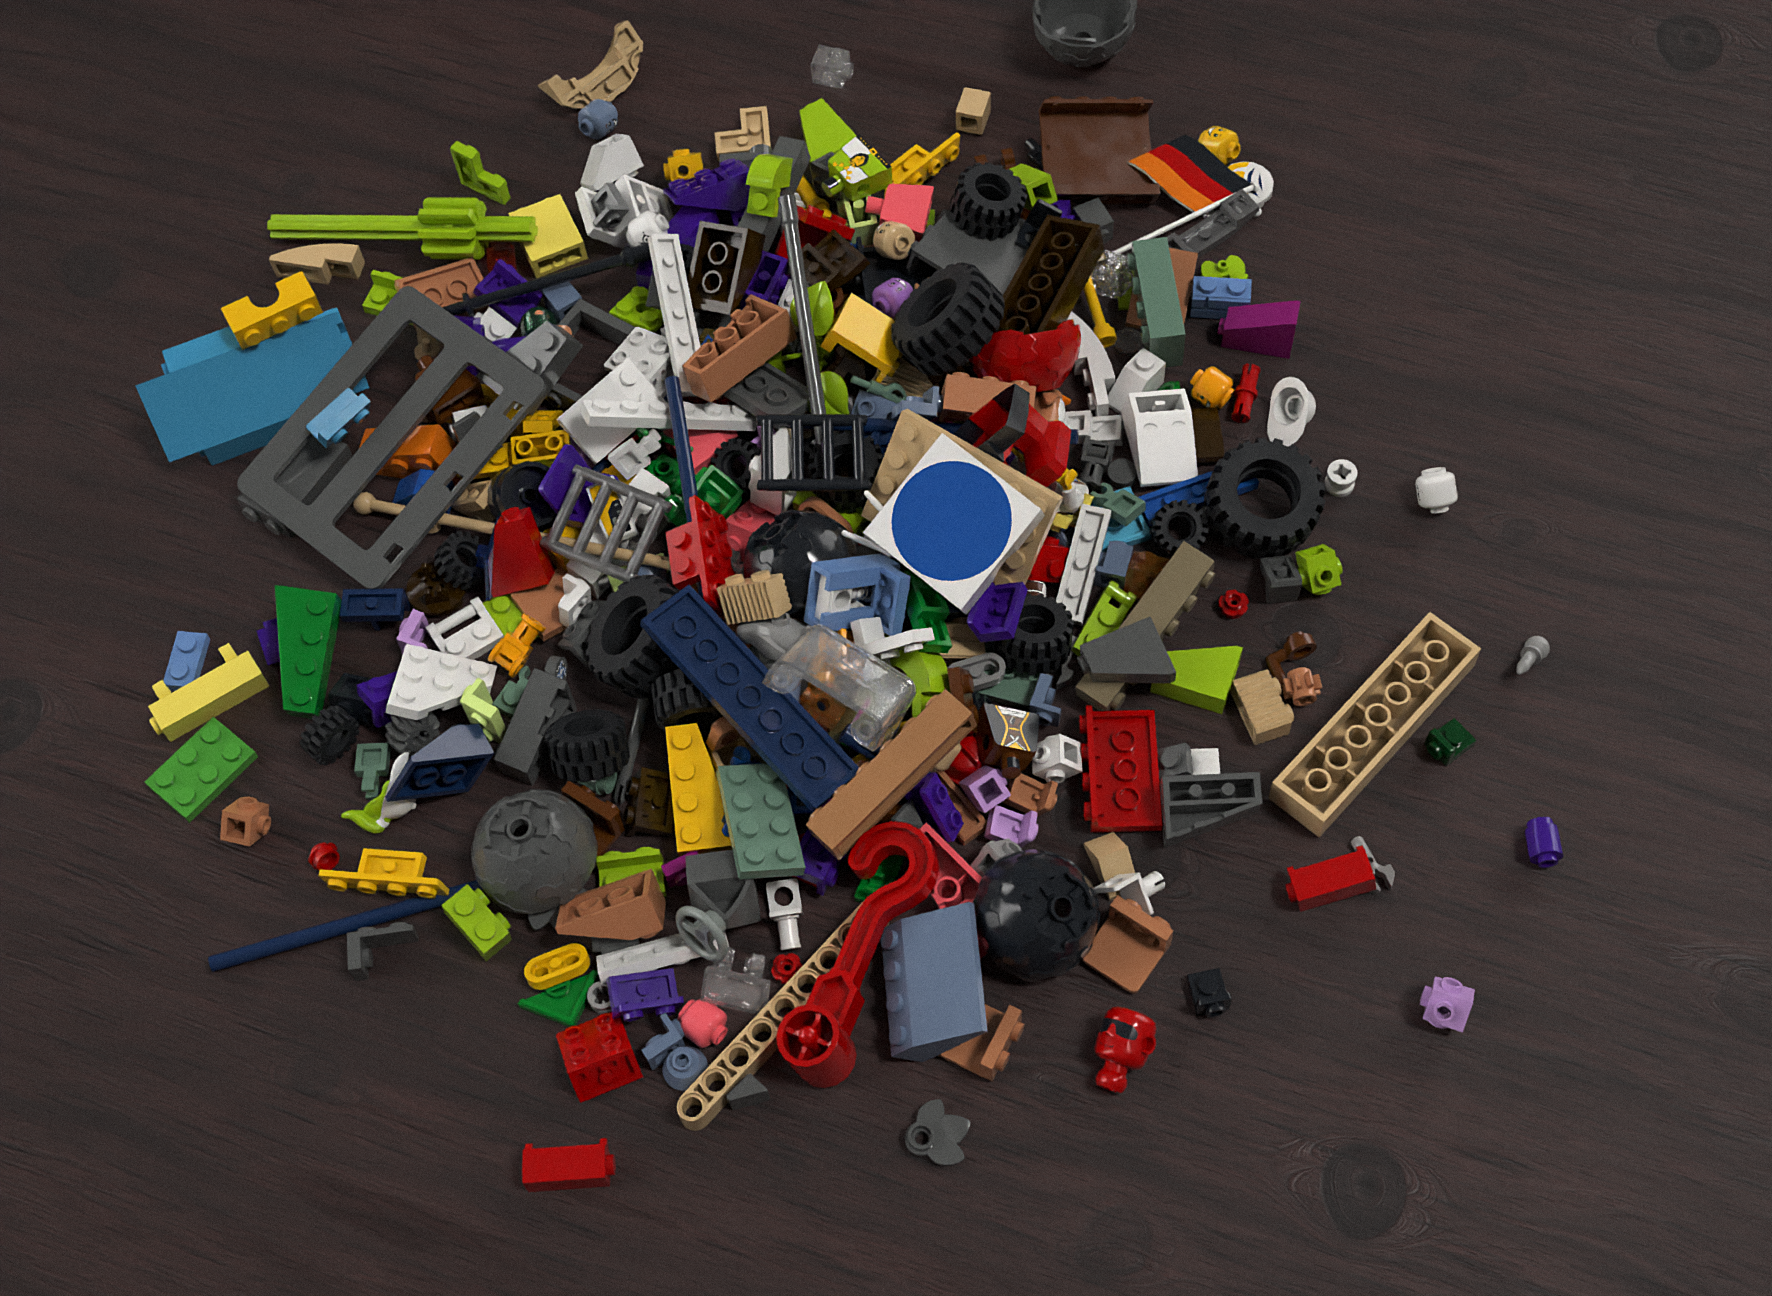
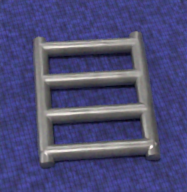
M576 464L572 470V474L575 475L548 536L542 537L540 546L613 578L629 582L630 578L639 576L637 574L664 513H669L673 504L663 498ZM588 481L601 487L574 547L559 542L582 488L585 482ZM613 491L627 498L600 558L585 553V550ZM638 502L652 507L653 510L629 564L624 569L611 562Z

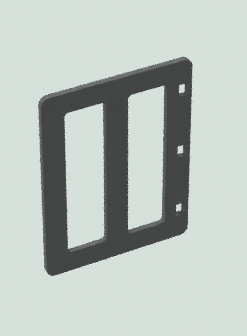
M406 286L395 294L240 475L237 486L251 500L366 589H381L546 392V384L540 376L414 287ZM413 323L444 345V349L311 505H305L277 483L278 476L313 437L306 429V425L347 388L353 390L407 325ZM468 366L476 367L501 385L503 391L370 549H362L335 528L336 521ZM517 403L521 406V409L510 420L506 415ZM456 474L460 475L462 479L450 491L446 486ZM398 545L402 548V551L390 563L386 558Z

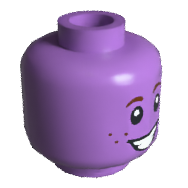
M891 278L877 286L872 292L873 307L894 320L896 313L901 310L900 306L904 300L906 301L910 297L913 288L908 282L900 278Z

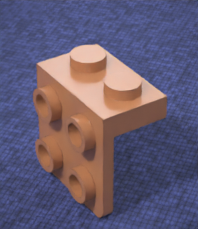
M1117 895L1110 904L1108 919L1094 937L1093 946L1082 961L1129 993L1135 994L1139 992L1170 947L1174 930L1161 917H1152L1142 911V907L1134 900L1129 898L1123 899Z
M985 1004L988 1032L937 1056L993 1081L997 1071L1002 1072L1010 1057V1053L1007 1051L1012 1041L1017 1043L1025 1026L1021 1022L1022 1010L1011 1005L1003 1013Z

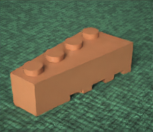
M750 294L745 300L746 306L742 310L736 309L730 315L732 321L726 327H719L713 333L715 339L711 343H704L682 365L692 393L708 402H713L735 384L743 381L755 369L763 366L767 360L779 351L784 350L788 344L797 338L787 309Z

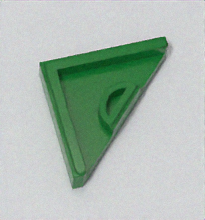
M594 969L587 975L547 988L545 992L530 998L520 999L518 1005L522 1009L565 1026H576L588 1002V990L599 980L598 971Z

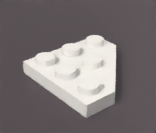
M406 644L385 713L419 720L427 717L428 712L438 708L444 711L461 705L460 700L466 687L472 685L477 678L485 682L490 694L497 665Z

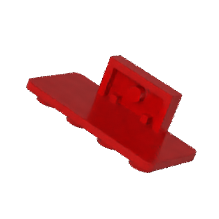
M697 495L689 497L692 521L665 532L673 586L680 590L687 585H693L701 581L705 602L724 616L716 589L725 584V578L736 575L732 569L730 559L733 555L732 549L727 540L726 531H728V523L722 514H718L710 507L708 502L701 500Z

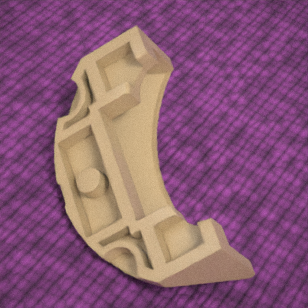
M628 20L620 22L614 26L613 39L606 56L590 74L579 80L576 78L562 80L556 74L547 81L541 82L538 87L561 106L582 109L595 99L610 102L617 95L624 92L638 72L637 67L640 54L643 52V41Z

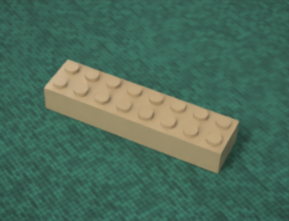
M1429 612L1272 782L1268 798L1316 836L1320 837L1475 666L1481 648Z

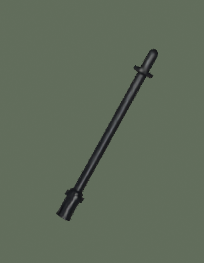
M645 243L631 248L628 245L618 255L471 299L467 293H463V301L442 308L453 316L467 312L469 317H474V309L621 265L629 266L632 269L638 263L651 260L649 245Z

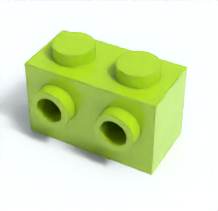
M467 884L443 903L442 908L446 916L487 961L511 941L510 932L508 931L511 925L500 912L496 915L491 912L487 907L490 901L479 888L473 891Z

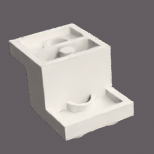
M625 174L614 184L627 204L629 211L622 218V222L614 228L595 227L593 221L599 214L591 200L597 192L581 186L575 193L587 235L622 249L628 245L630 248L632 247L626 237L628 223L643 212L649 210L657 215L662 214L667 222L673 218L668 198L662 189Z

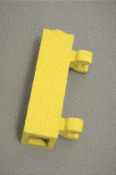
M228 643L218 649L226 663L171 693L163 680L152 685L159 700L148 706L154 716L149 721L158 735L164 733L168 740L172 742L209 721L213 716L220 715L269 687L268 682L249 651L247 650L237 656Z

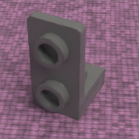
M396 922L389 927L379 929L362 927L357 932L347 933L348 971L356 981L369 979V968L373 967L371 948L418 942L419 934L412 924L405 922Z

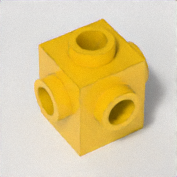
M689 149L674 150L673 156H668V163H663L665 179H671L672 182L676 179L683 178L685 181L695 177L694 173L703 169L701 152L689 153ZM685 165L689 171L682 173L679 171V167Z

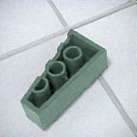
M1167 237L1132 241V253H1127V263L1129 271L1133 270L1134 272L1131 283L1133 295L1137 294L1138 302H1136L1137 318L1141 319L1140 332L1142 344H1144L1145 349L1166 362L1165 367L1183 365L1186 334Z

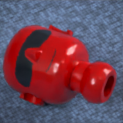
M1114 1006L1106 1012L1094 1048L1097 1056L1105 1061L1103 1068L1096 1075L1097 1086L1119 1094L1125 1091L1128 1069H1141L1147 1062L1148 1056L1155 1049L1156 1024L1153 1019L1124 1007Z

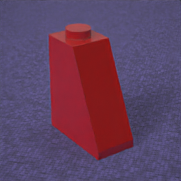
M512 507L503 511L495 525L491 587L493 598L549 584L555 573L547 549L540 546L542 536L530 507L523 509Z

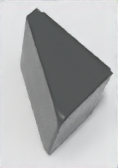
M751 1073L747 1074L726 1095L729 1107L732 1110L770 1100L768 1090Z

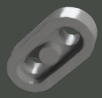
M995 653L977 655L954 662L947 667L960 666L969 671L973 678L974 691L999 684L1005 676L1006 669L1003 658ZM989 669L995 673L987 675L984 671Z

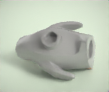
M784 613L777 618L741 622L736 630L739 639L748 648L752 644L765 657L771 660L783 661L794 659L798 660L802 665H808L816 653L817 633L814 626L792 619L788 613Z

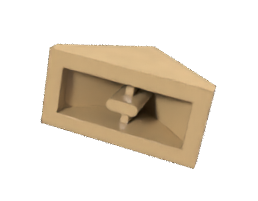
M1114 832L1084 843V848L1101 884L1118 874L1135 873L1128 847ZM1119 890L1106 893L1109 901L1114 900L1117 895L1121 897Z

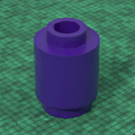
M1537 817L1529 820L1526 823L1527 829L1524 833L1530 862L1537 864L1540 868H1550L1557 865L1558 861L1563 858L1558 826L1553 823V819L1550 817Z

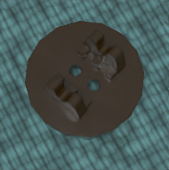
M434 562L429 564L422 563V566L410 577L407 583V597L411 606L415 610L423 612L425 617L442 616L462 608L466 590H461V584L457 588L453 587V581L451 580L446 583L444 581L446 578L445 574H438L437 571L440 567H435Z

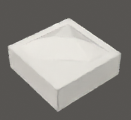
M1218 748L1191 749L1193 775L1220 774Z

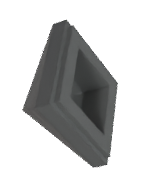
M910 799L891 818V821L909 823L918 829L923 826L914 802Z

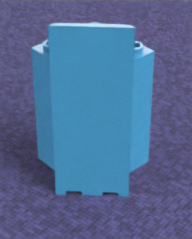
M337 307L244 350L241 349L229 326L163 350L165 363L161 364L165 375L135 386L169 463L199 452L201 457L207 456L213 466L266 446L353 344ZM365 376L352 390L354 393L369 388Z

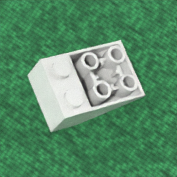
M1185 389L1128 393L1121 416L1140 487L1176 484L1198 476L1192 412Z

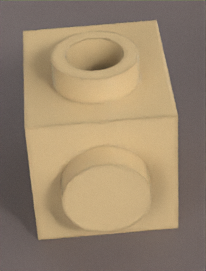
M964 87L956 109V130L983 135L991 112V92Z

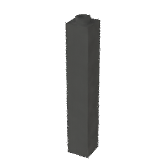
M779 136L771 155L793 158L790 186L781 188L780 196L794 195L811 157L805 141ZM746 207L738 227L748 228L766 235L763 251L766 252L769 251L781 225L779 207L777 217L747 213Z

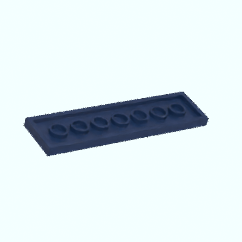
M687 585L641 620L640 626L812 813L828 801L841 785H847L856 776L859 767L690 585Z

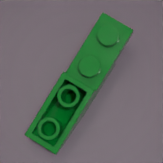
M901 564L900 571L911 577L906 609L912 629L932 627L935 638L933 641L923 643V649L919 651L948 653L952 643L945 624V619L950 614L945 598L910 569Z

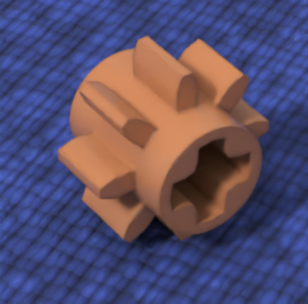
M1295 668L1287 673L1288 678L1283 679L1282 690L1284 699L1292 698L1293 704L1296 706L1310 705L1317 700L1316 695L1321 694L1322 684L1320 675H1312L1309 668Z

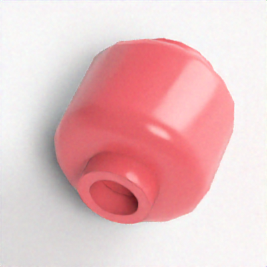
M706 998L688 1001L677 1017L685 1037L700 1048H706L713 1043L718 1045L728 1032V1028L725 1027L727 1014Z

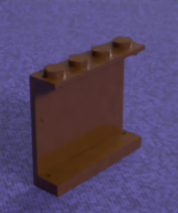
M1052 96L1043 100L1039 109L1043 172L1051 174L1058 200H1070L1071 205H1081L1097 197L1103 205L1154 204L1160 195V183H1153L1146 174L1128 164V161L1151 151L1148 112L1153 105V99H1144L1139 96L1129 99H1117L1113 96H1107L1102 99H1090L1087 96L1063 99L1060 96Z

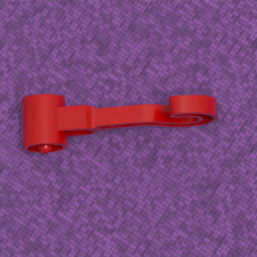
M890 821L875 825L862 834L851 849L848 856V864L860 879H869L874 876L880 863L888 856L896 854L909 858L908 870L904 876L879 888L865 899L855 915L833 968L830 972L817 977L806 1005L794 1008L785 1015L779 1024L776 1035L778 1050L796 1073L813 1087L828 1088L838 1085L853 1070L857 1054L855 1044L850 1035L865 1002L860 991L861 984L882 933L890 920L925 900L936 885L939 872L936 851L922 830L909 823Z

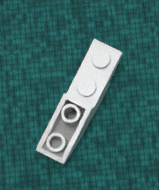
M1071 311L1067 320L1073 319L1075 325L1080 324L1081 333L1080 352L1073 367L1074 374H1082L1084 387L1089 386L1090 393H1087L1089 410H1094L1095 416H1108L1109 401L1107 395L1115 383L1112 364L1094 332L1081 318Z

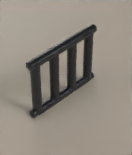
M757 415L756 422L758 426H761V480H758L757 490L869 491V479L865 477L864 426H866L868 421L867 415ZM773 426H791L792 479H774ZM803 426H821L823 479H804ZM833 426L852 427L853 479H835Z

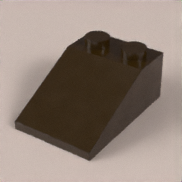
M700 221L687 280L693 309L731 315L737 309L760 265L766 235L748 228Z

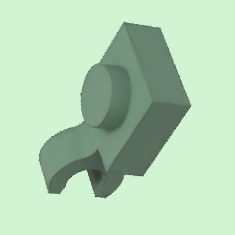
M389 743L357 744L354 772L357 777H363L361 790L366 792V800L375 799L380 795L379 776L389 775L391 754Z

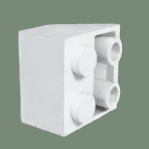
M614 134L591 147L580 182L582 187L597 191L605 183H613L623 174L630 177L638 174L637 169L644 165L630 135Z
M781 426L776 434L773 435L774 479H792L791 439L787 428ZM761 454L760 456L755 455L749 465V471L751 472V479L748 485L750 489V502L775 515L785 512L793 502L796 491H758L757 483L758 480H761Z

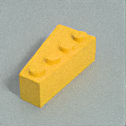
M698 724L665 727L677 853L679 856H682L692 851L704 854L732 850L730 837H726L722 832L724 823L721 820L725 813L717 775Z

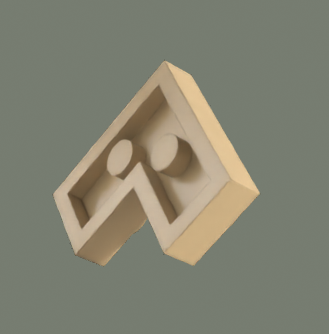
M767 106L740 109L742 130L715 132L718 161L720 154L749 152L751 147L758 144H765L771 147Z

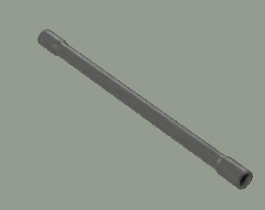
M783 195L778 197V204L785 234L811 414H826L798 228L799 218L795 195ZM813 426L815 441L817 444H821V426Z

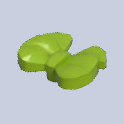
M1235 255L1228 256L1226 260H1220L1218 264L1205 261L1201 265L1200 276L1248 279V274H1245L1244 262Z

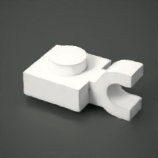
M653 428L649 431V435L643 436L638 444L631 437L609 453L608 460L626 480H629L641 468H645L650 464L651 458L648 455L661 448V444L658 442L661 440V436Z

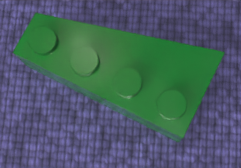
M275 585L283 710L294 717L309 719L314 715L318 717L324 707L342 600L336 593Z

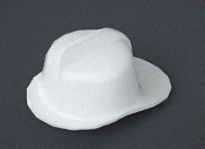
M1287 377L1279 381L1272 391L1267 423L1268 437L1271 442H1273L1274 438L1283 440L1282 445L1288 447L1299 440L1306 424L1312 420L1316 410V402L1312 393L1307 390L1305 384L1298 378Z

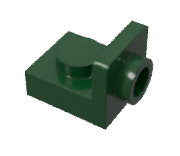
M1453 718L1440 729L1433 728L1430 730L1424 744L1434 759L1440 760L1445 766H1448L1472 748L1476 743V739Z

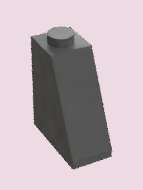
M1151 617L1080 645L1081 656L1077 657L1079 666L1084 675L1089 673L1093 682L1172 683L1176 680V670Z

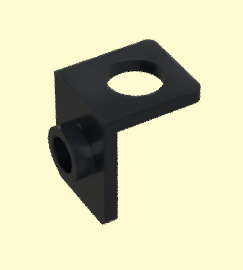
M1038 199L1024 221L1015 244L1028 250L1031 244L1026 241L1025 235L1032 234L1036 236L1047 215L1061 217L1063 211Z

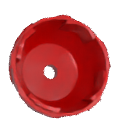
M1069 319L1058 325L1057 329L1025 335L1024 332L1016 330L994 332L991 336V341L987 345L985 344L980 349L981 352L976 357L970 358L969 361L979 379H982L984 376H992L998 378L1001 382L1008 383L1021 380L1028 382L1029 386H1036V392L1057 389L1064 383L1074 367L1075 361L1078 359L1081 344L1080 324L1075 325L1074 320Z

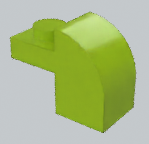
M760 154L755 157L746 179V185H750L747 213L777 217L780 190L790 186L793 158L771 154Z

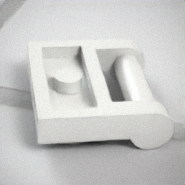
M478 596L470 600V605L437 624L431 623L425 627L440 652L475 660L492 650L504 638L503 633ZM476 614L479 616V620L448 638L443 639L441 636Z

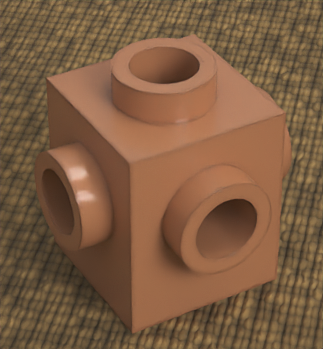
M241 797L222 810L220 840L250 847L266 835L270 829L269 804L258 802L253 797Z

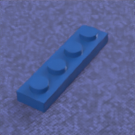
M1213 471L1139 496L1138 498L1146 502V510L1143 512V516L1148 527L1152 526L1151 520L1155 517V513L1171 501L1177 500V502H1180L1181 500H1187L1188 504L1195 503L1197 510L1201 509L1204 505L1206 487ZM1251 478L1240 483L1237 488L1238 495L1258 489V479Z

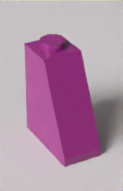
M1301 301L1228 307L1226 318H1220L1217 335L1223 336L1221 347L1290 359Z

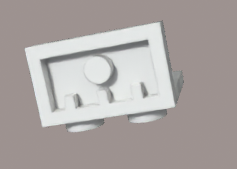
M635 327L604 363V368L606 371L611 372L629 358L664 398L667 395L665 379L669 376H674L667 337Z

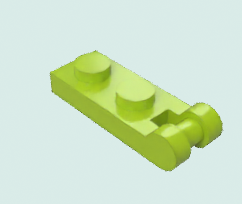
M1111 579L1071 647V651L1081 656V644L1118 630L1135 602L1137 595L1130 591L1126 593L1118 588V583ZM1111 598L1120 603L1118 608L1109 604Z

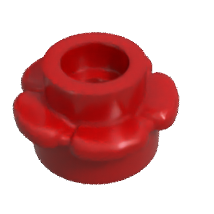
M1228 590L1224 596L1222 595L1219 598L1218 605L1223 615L1227 618H1240L1248 610V597L1237 590ZM1235 601L1237 604L1233 605L1231 602Z
M323 842L315 845L308 858L309 864L316 870H332L340 859L337 846L332 842L328 844Z
M780 954L773 960L774 966L771 968V973L775 980L786 984L803 964L800 963V958L796 954ZM787 965L790 966L788 971L784 970V967Z

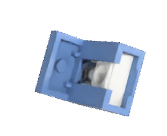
M882 553L812 562L804 622L825 633L838 631L841 628L851 629L850 622L858 619L880 617L884 633L889 636L902 633L911 577L900 571V563Z

